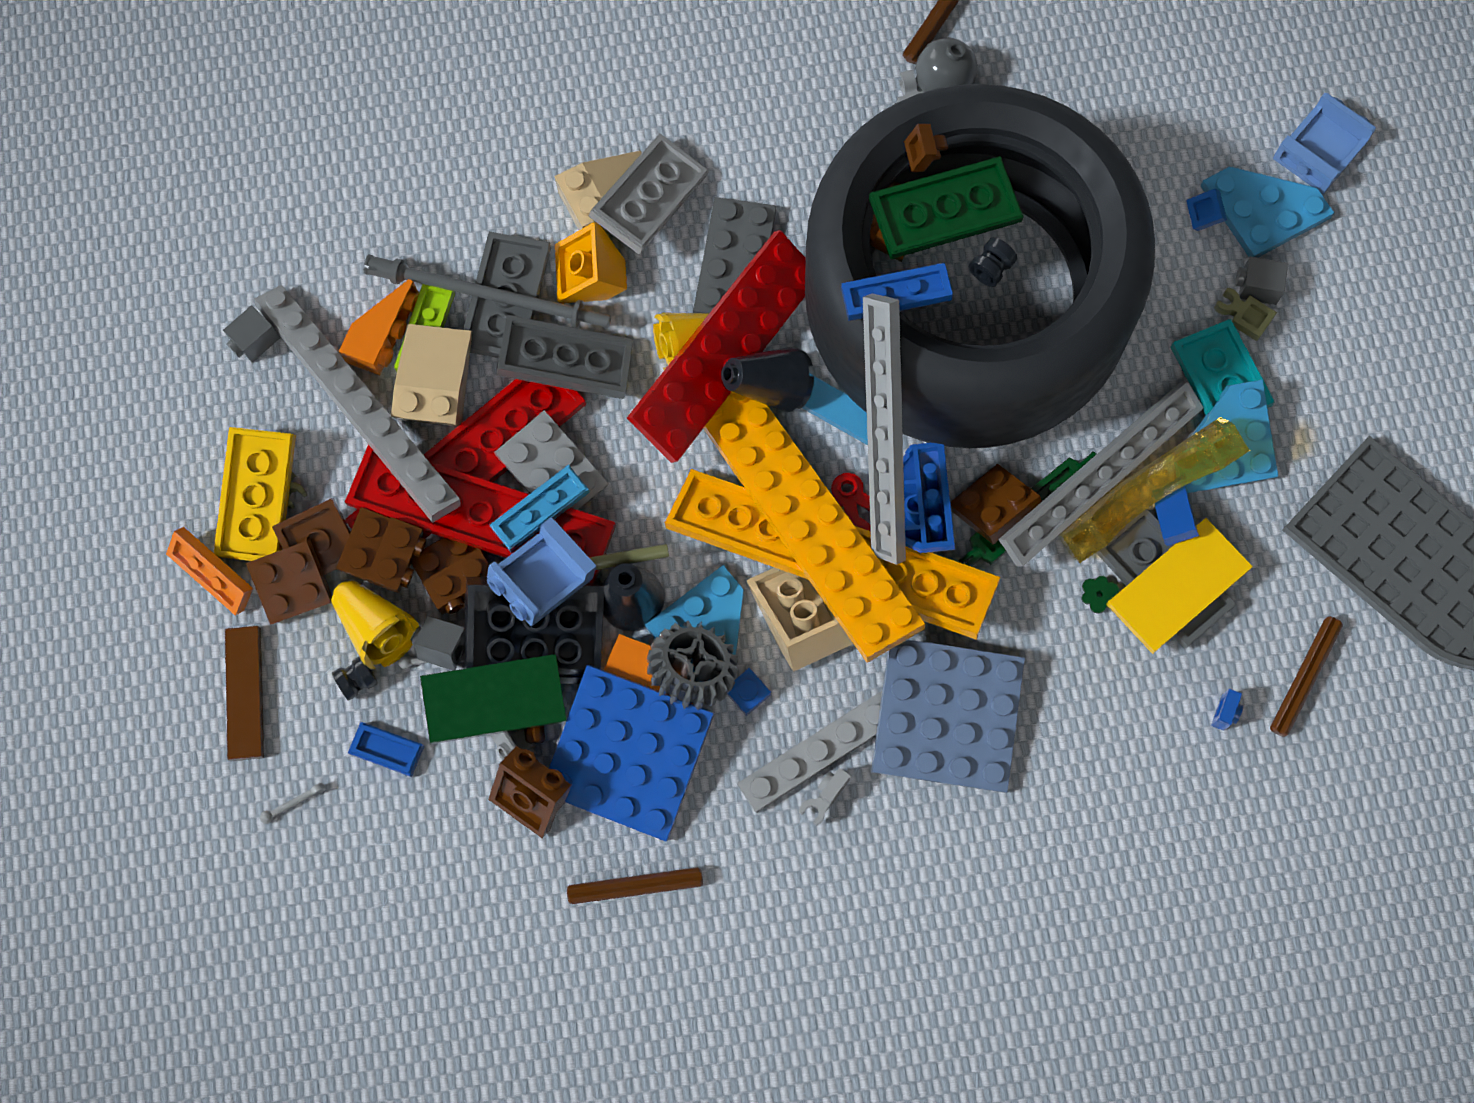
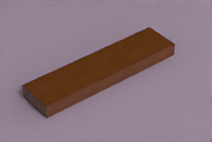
M259 626L225 629L227 759L229 761L264 758L261 628Z

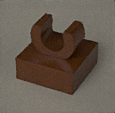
M917 124L904 141L912 172H924L933 160L941 158L939 150L948 149L945 135L933 136L930 124Z

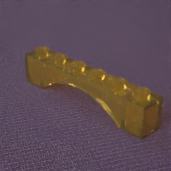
M1219 417L1112 488L1060 533L1058 537L1069 554L1077 562L1081 563L1107 546L1128 523L1154 503L1199 478L1222 470L1250 450L1235 425Z

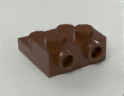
M361 507L336 569L400 593L402 586L408 588L413 577L414 569H411L410 566L414 557H420L426 545L427 539L423 538L424 531L411 524L392 517L388 518Z
M445 537L426 547L421 556H415L412 561V566L441 615L445 613L453 614L461 610L466 602V577H487L489 567L480 549Z
M515 746L500 762L488 800L543 839L550 831L557 811L565 804L572 785L565 780L560 771L549 769L540 763L533 752Z

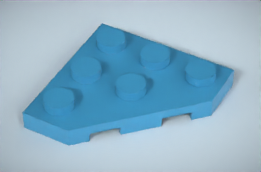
M1230 166L1208 177L1201 183V188L1204 192L1212 189L1220 191L1227 221L1224 222L1248 257L1258 258L1326 222L1334 215V211L1315 187Z
M1263 380L1226 386L1210 413H1207L1193 433V437L1187 446L1174 460L1176 481L1184 480L1188 493L1278 477Z
M722 565L645 624V627L653 638L656 639L664 628L670 630L674 623L682 627L684 623L689 621L692 627H696L702 621L703 629L709 631V629L715 627L716 636L725 635L726 641L724 644L734 645L732 654L736 655L744 590L725 566Z

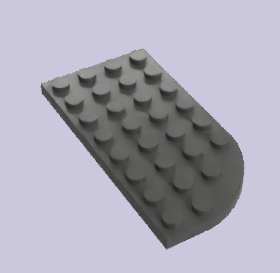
M1369 435L1282 531L1424 652L1446 664L1474 670V521Z

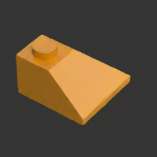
M597 222L589 224L555 244L557 300L559 303H576L577 300H582L583 302L608 300L627 290L625 259Z

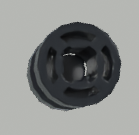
M992 237L984 245V252L981 255H976L968 267L972 275L981 283L989 287H996L1003 277V271L1010 269L1018 258L1010 245L999 238Z
M360 657L352 660L350 666L346 668L340 667L332 672L336 684L348 701L356 697L363 688L370 689L378 684L372 670L361 661Z

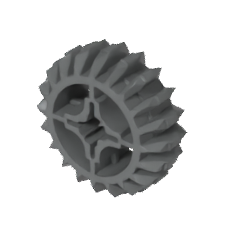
M689 621L684 623L682 627L674 623L670 630L664 628L660 632L659 637L653 640L651 650H649L647 655V662L649 663L647 674L652 675L651 686H660L659 696L669 694L671 696L670 704L676 702L677 699L682 701L683 709L688 707L689 703H693L697 710L702 708L704 703L711 708L716 700L721 702L725 699L727 693L733 689L735 684L734 680H736L739 668L736 667L738 656L732 654L734 645L724 644L726 641L725 635L716 636L715 627H712L709 631L703 629L702 621L696 627H692Z

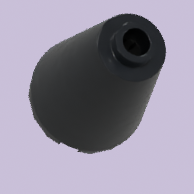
M796 347L730 358L721 371L723 384L729 391L784 412H794L793 410L796 408L801 409L804 407L811 396L814 386V376L809 375L808 367L813 366L812 361L805 351Z
M627 563L620 564L613 568L603 582V616L615 628L623 631H640L645 628V624L660 614L664 607V591L660 581L653 573L644 568Z

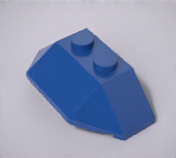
M931 442L912 444L903 456L905 546L920 553L955 550L944 445Z

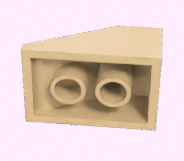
M641 150L583 162L554 176L558 194L578 230L595 222L589 217L590 211L642 154Z
M414 324L407 325L394 384L392 418L449 426H459L462 423L472 331Z
M774 567L747 580V584L770 631L793 672L853 644L808 579Z

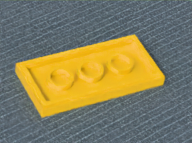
M229 427L214 554L217 557L253 561L282 550V546L272 526L286 520L296 435Z
M1207 518L1197 525L1199 536L1176 543L1106 604L1152 654L1253 567Z

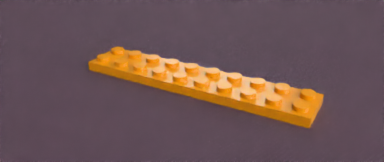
M731 392L703 429L864 660L868 663L925 629L924 621L770 408L763 403Z
M694 469L690 470L665 521L666 529L808 579L744 487ZM856 527L871 548V531ZM906 546V560L897 565L879 559L923 621L977 640L1000 583L999 576L931 552L920 553Z

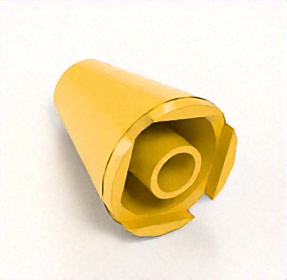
M663 312L656 314L654 318L658 319L659 323L653 324V333L659 359L665 358L669 365L709 313Z
M357 581L342 582L334 589L331 598L332 605L361 661L368 668L376 669L374 665L381 664L383 667L390 666L410 650L413 645L410 639L417 627H419L418 622L412 615Z

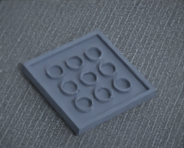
M909 639L890 649L887 654L871 772L1007 793L1025 658Z

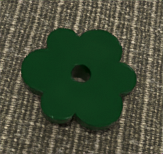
M1098 576L1096 580L1086 579L1082 584L1084 594L1081 600L1084 604H1089L1092 612L1100 614L1106 608H1109L1106 604L1119 593V587L1113 582H1108L1105 576Z

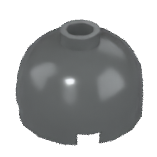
M951 37L939 38L929 43L918 57L914 68L917 73L915 79L918 86L924 92L955 85L974 84L978 69L975 54L967 44L959 39Z

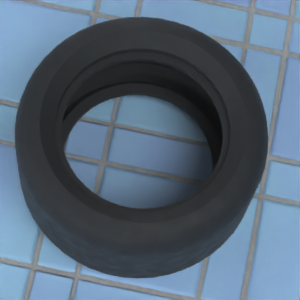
M989 84L955 85L926 91L895 103L866 122L845 142L826 170L812 202L807 228L805 300L810 330L815 345L835 381L852 401L866 413L864 320L861 318L848 321L841 292V283L876 277L872 263V255L876 248L870 245V230L874 216L869 200L870 193L886 189L894 181L904 184L1001 156L1022 213L1035 221L1050 235L1065 258L1072 280L1073 304L1050 326L1018 341L984 346L949 341L925 331L899 311L902 433L926 443L931 442L943 444L946 447L969 449L1003 446L1033 438L1073 416L1099 392L1115 370L1144 310L1151 289L1155 268L1153 218L1144 189L1131 164L1117 145L1087 118L1064 104L1024 89ZM917 124H930L933 136L945 135L948 144L947 150H939L941 158L933 160L924 172L911 171L904 141Z

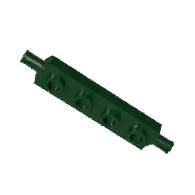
M1092 451L1091 454L1079 463L1069 457L1031 489L1040 495L1042 501L1045 500L1097 453ZM976 532L969 539L972 550L958 561L972 567L982 559L992 565L1007 551L999 540L995 544H991Z

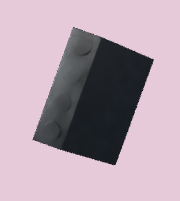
M466 577V668L556 654L560 684H580L587 665L601 669L604 585L600 578H597L593 583L588 582L531 627L525 619L521 621L513 614L510 609V603L503 595L498 596L492 591L487 583V577Z

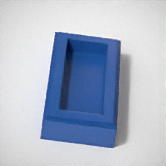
M1184 480L1151 490L1166 546L1199 536Z
M360 722L348 754L412 777L425 746Z

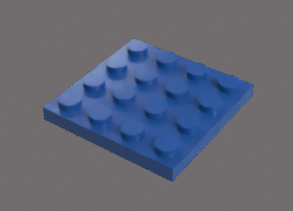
M587 665L549 769L560 771L565 780L572 785L565 801L566 803L667 842L715 712L705 708L697 710L692 703H689V706L683 709L682 701L678 699L670 704L671 696L668 694L659 696L658 690L595 666Z

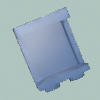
M1324 93L1314 109L1296 130L1282 141L1273 159L1310 186L1317 188L1324 195L1368 143L1376 127L1366 117L1356 114L1345 106L1339 98Z
M551 517L541 525L540 533L501 563L493 562L489 565L487 583L498 596L503 595L508 600L511 611L519 620L523 621L525 619L532 627L591 581L596 565Z

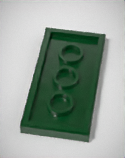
M1001 156L875 191L869 195V200L890 259L1021 223L1024 218Z
M556 654L420 676L430 745L565 723L567 721Z

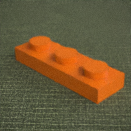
M185 527L174 531L166 555L235 616L243 612L253 587Z

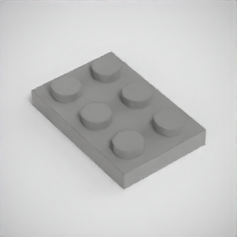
M545 410L495 451V455L529 494L569 465L590 491L589 494L570 507L580 510L609 484Z

